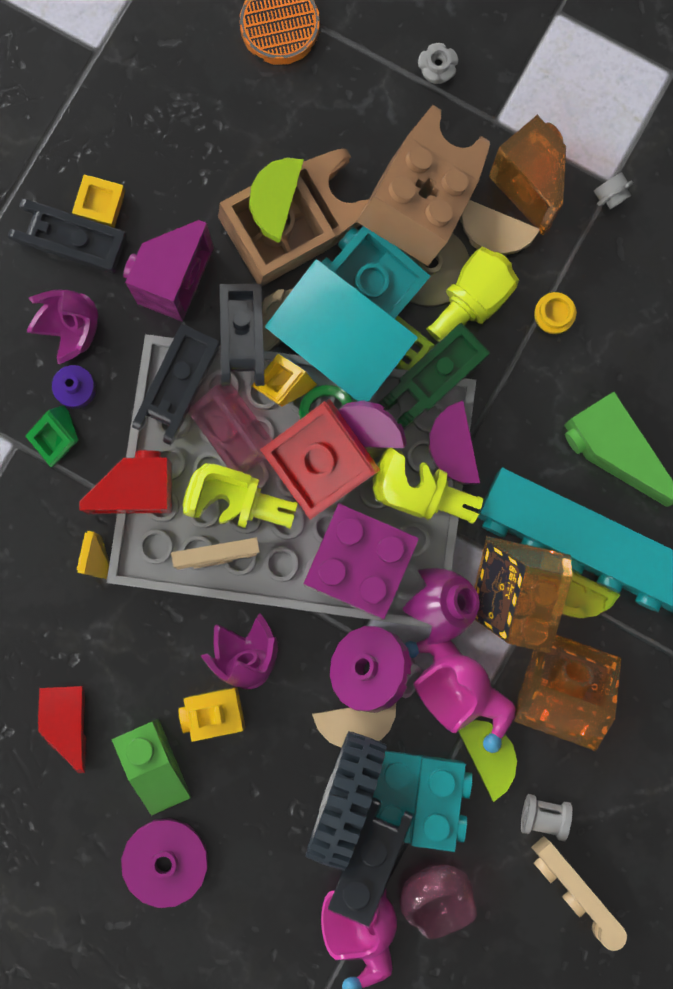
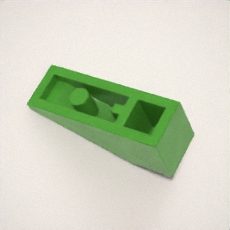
M615 392L596 402L564 424L568 430L565 433V437L577 454L583 453L588 461L666 507L673 505V480Z

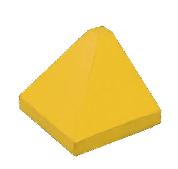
M277 354L264 370L265 385L256 386L254 382L252 387L283 407L314 389L317 384L306 371L280 354Z
M87 531V533L85 532L77 571L81 574L107 579L110 562L102 537L95 532Z

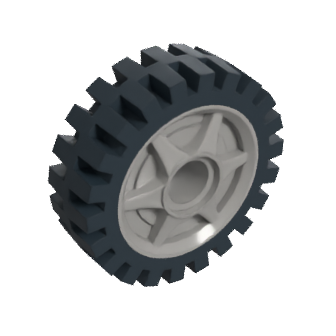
M348 731L319 808V814L306 852L307 858L345 871L360 837L361 829L364 826L366 815L376 790L377 780L385 758L386 744Z

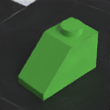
M159 719L112 739L130 784L151 816L191 798V794Z

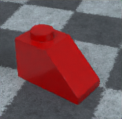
M135 451V458H123L79 501V510L86 514L172 513V462L167 457H161V451Z

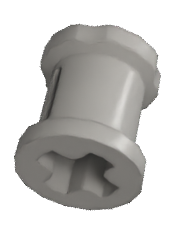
M528 794L522 811L521 832L529 834L533 830L556 835L559 841L565 842L568 838L572 822L573 807L571 803L564 801L562 805L539 801L535 795Z

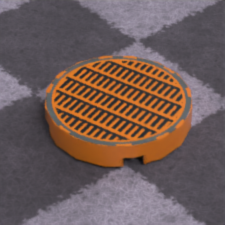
M245 0L240 12L241 36L247 49L253 55L256 54L258 57L263 58L265 62L273 65L291 64L304 58L318 39L320 33L318 8L314 0Z

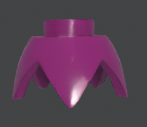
M58 289L29 297L33 304L42 303L44 305L32 319L27 332L60 336V347L57 354L58 364L76 357L89 348L97 329L98 310L88 296L75 291Z
M440 568L417 570L427 586L413 596L402 610L413 618L432 626L427 642L428 645L447 642L463 634L471 626L479 610V596L473 585L466 578L451 570Z
M259 614L246 638L216 624L214 628L215 658L211 657L208 653L201 655V657L222 681L234 687L254 689L261 686L272 672L278 653V641L273 637L264 617Z

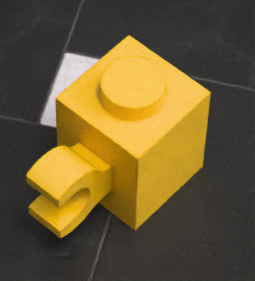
M238 687L184 698L185 707L179 708L183 733L190 732L192 742L241 732L246 728Z

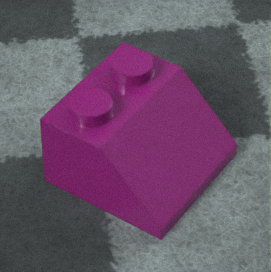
M197 220L141 244L137 255H130L123 276L126 278L125 283L137 304L183 322L214 249L207 223Z

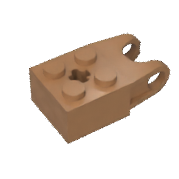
M434 105L431 106L406 137L388 164L357 220L359 224L427 266L446 245L479 182L490 146V141L483 136H480L472 146L467 148H460L450 144L440 131L442 110Z
M337 149L303 162L280 243L266 237L255 223L249 209L251 186L220 202L218 218L256 283L261 284V287L329 250L340 242L353 226L356 229L361 226L357 220L368 200H360L354 203L342 202L332 194L329 188V180L349 163L351 155L347 149Z

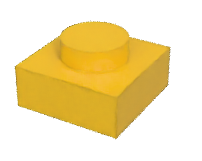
M84 174L72 214L115 228L126 192L124 185Z

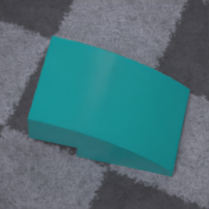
M317 259L265 325V328L354 399L368 402L418 338Z

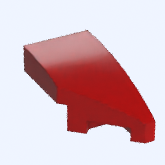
M83 687L39 688L38 732L77 773H85L86 736L83 733L85 691Z

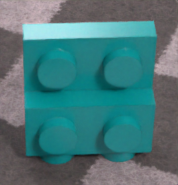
M353 226L338 243L342 251L333 262L327 257L321 262L394 319L431 277L397 246L364 226L360 230Z
M386 751L381 773L377 780L376 790L373 794V797L382 800L381 809L376 817L399 826L405 811L414 813L404 843H411V846L455 852L456 842L464 843L467 829V816L460 815L461 799H469L472 788V773L465 772L466 764L459 760Z

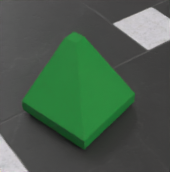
M64 405L48 410L25 436L50 467H54L78 442L69 411Z

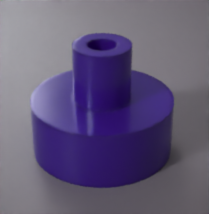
M70 365L63 367L55 374L52 381V392L55 398L65 407L80 409L90 404L94 399L96 383L86 369Z

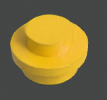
M558 292L544 295L535 307L534 316L536 323L543 331L550 334H560L567 331L576 319L574 302L567 295Z

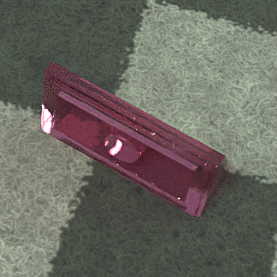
M221 384L214 386L189 409L188 413L228 468L246 473L266 459L260 449L270 443L272 439L232 384L221 387Z

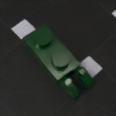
M460 323L399 379V384L378 404L384 407L383 410H390L408 391L418 403L409 411L404 412L397 420V423H400L405 430L425 410L429 412L489 356L490 352Z

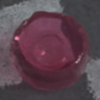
M439 864L422 869L409 878L400 891L399 904L402 915L411 926L418 927L427 939H437L464 928L476 919L477 912L471 881L465 872L453 866Z

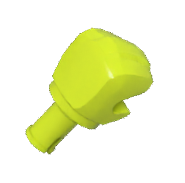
M483 246L472 254L461 269L456 285L451 284L446 290L450 301L449 306L426 329L436 341L440 342L460 323L465 325L470 320L483 324L486 319H489L515 291L519 282V278L512 269V263L508 258L499 252H493Z
M387 448L383 452L377 465L380 471L374 474L372 486L378 502L428 520L431 519L434 513L440 510L467 520L471 524L476 521L479 514L462 506L466 504L481 510L482 497H476L449 487L447 472L438 469L432 475L426 462H422L419 465L420 482L418 485L411 487L405 475L404 454L396 448Z
M213 463L204 464L190 478L183 500V514L189 517L200 518L208 506L218 499H224L228 502L229 506L220 515L219 524H225L240 515L237 526L246 528L248 520L252 521L254 517L291 529L298 502H291L261 493V488H258L259 479Z

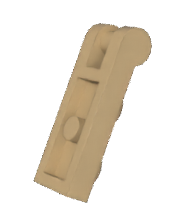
M543 836L531 847L539 856L534 862L535 866L550 883L558 879L568 890L562 896L563 899L579 917L585 912L593 920L592 931L604 947L612 951L623 948L627 941V934L624 928L553 844Z

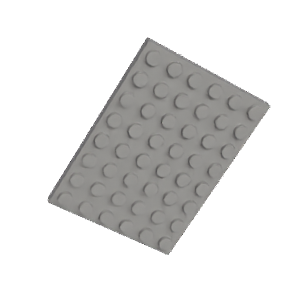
M145 334L126 458H135V451L156 450L161 451V457H167L172 462V513L117 514L106 583L432 628L430 624L413 618L402 609L413 596L427 586L417 570L440 568L452 571L459 517L438 510L428 520L384 505L375 498L372 488L374 475L311 520L298 504L291 529L254 517L252 521L248 520L246 528L237 526L240 515L225 524H219L220 515L229 506L228 502L224 499H218L208 506L200 518L189 517L183 514V500L190 478L204 464L213 463L259 479L258 488H261V493L297 502L260 449L300 420L299 406L306 394L281 407L252 387V384L255 382V371L231 372L230 386L221 387L220 346L173 444L170 446L163 442L164 434L169 427L168 425L148 417L141 431L132 428L138 410L174 339ZM264 351V370L275 356L280 354L306 371L317 384L314 388L322 385L339 387L300 355ZM393 369L369 402L378 404L399 384V379L408 370ZM464 378L429 412L425 410L404 430L407 444L404 449H396H399L405 456V475L409 486L414 487L420 482L419 465L422 462H426L429 465L432 475L438 470L429 453V433L435 419L448 406L460 401L464 402L470 431L476 380ZM407 391L398 400V403L386 412L391 414L397 422L404 412L409 411L418 402ZM349 395L352 401H357L351 395ZM324 396L318 398L312 404L310 412L328 399L333 402L337 409H340L343 405L334 397ZM382 454L373 459L377 465ZM447 478L449 487L462 491L463 485ZM338 503L419 538L384 620L303 585ZM257 537L260 552L254 557L235 559L230 563L195 569L190 567L177 570L173 567L171 552Z

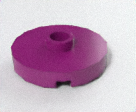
M363 626L351 631L339 642L331 659L330 679L333 691L343 704L356 711L378 713L391 708L403 696L407 688L405 686L407 674L411 675L412 663L408 648L399 636L381 627ZM369 662L370 669L364 675V667L366 663Z
M173 818L155 819L140 827L127 841L121 858L122 877L129 891L142 903L157 908L176 907L191 899L202 886L208 869L207 848L203 840H201L200 836L189 824ZM159 857L169 858L172 868L168 871L160 870L157 866V859Z

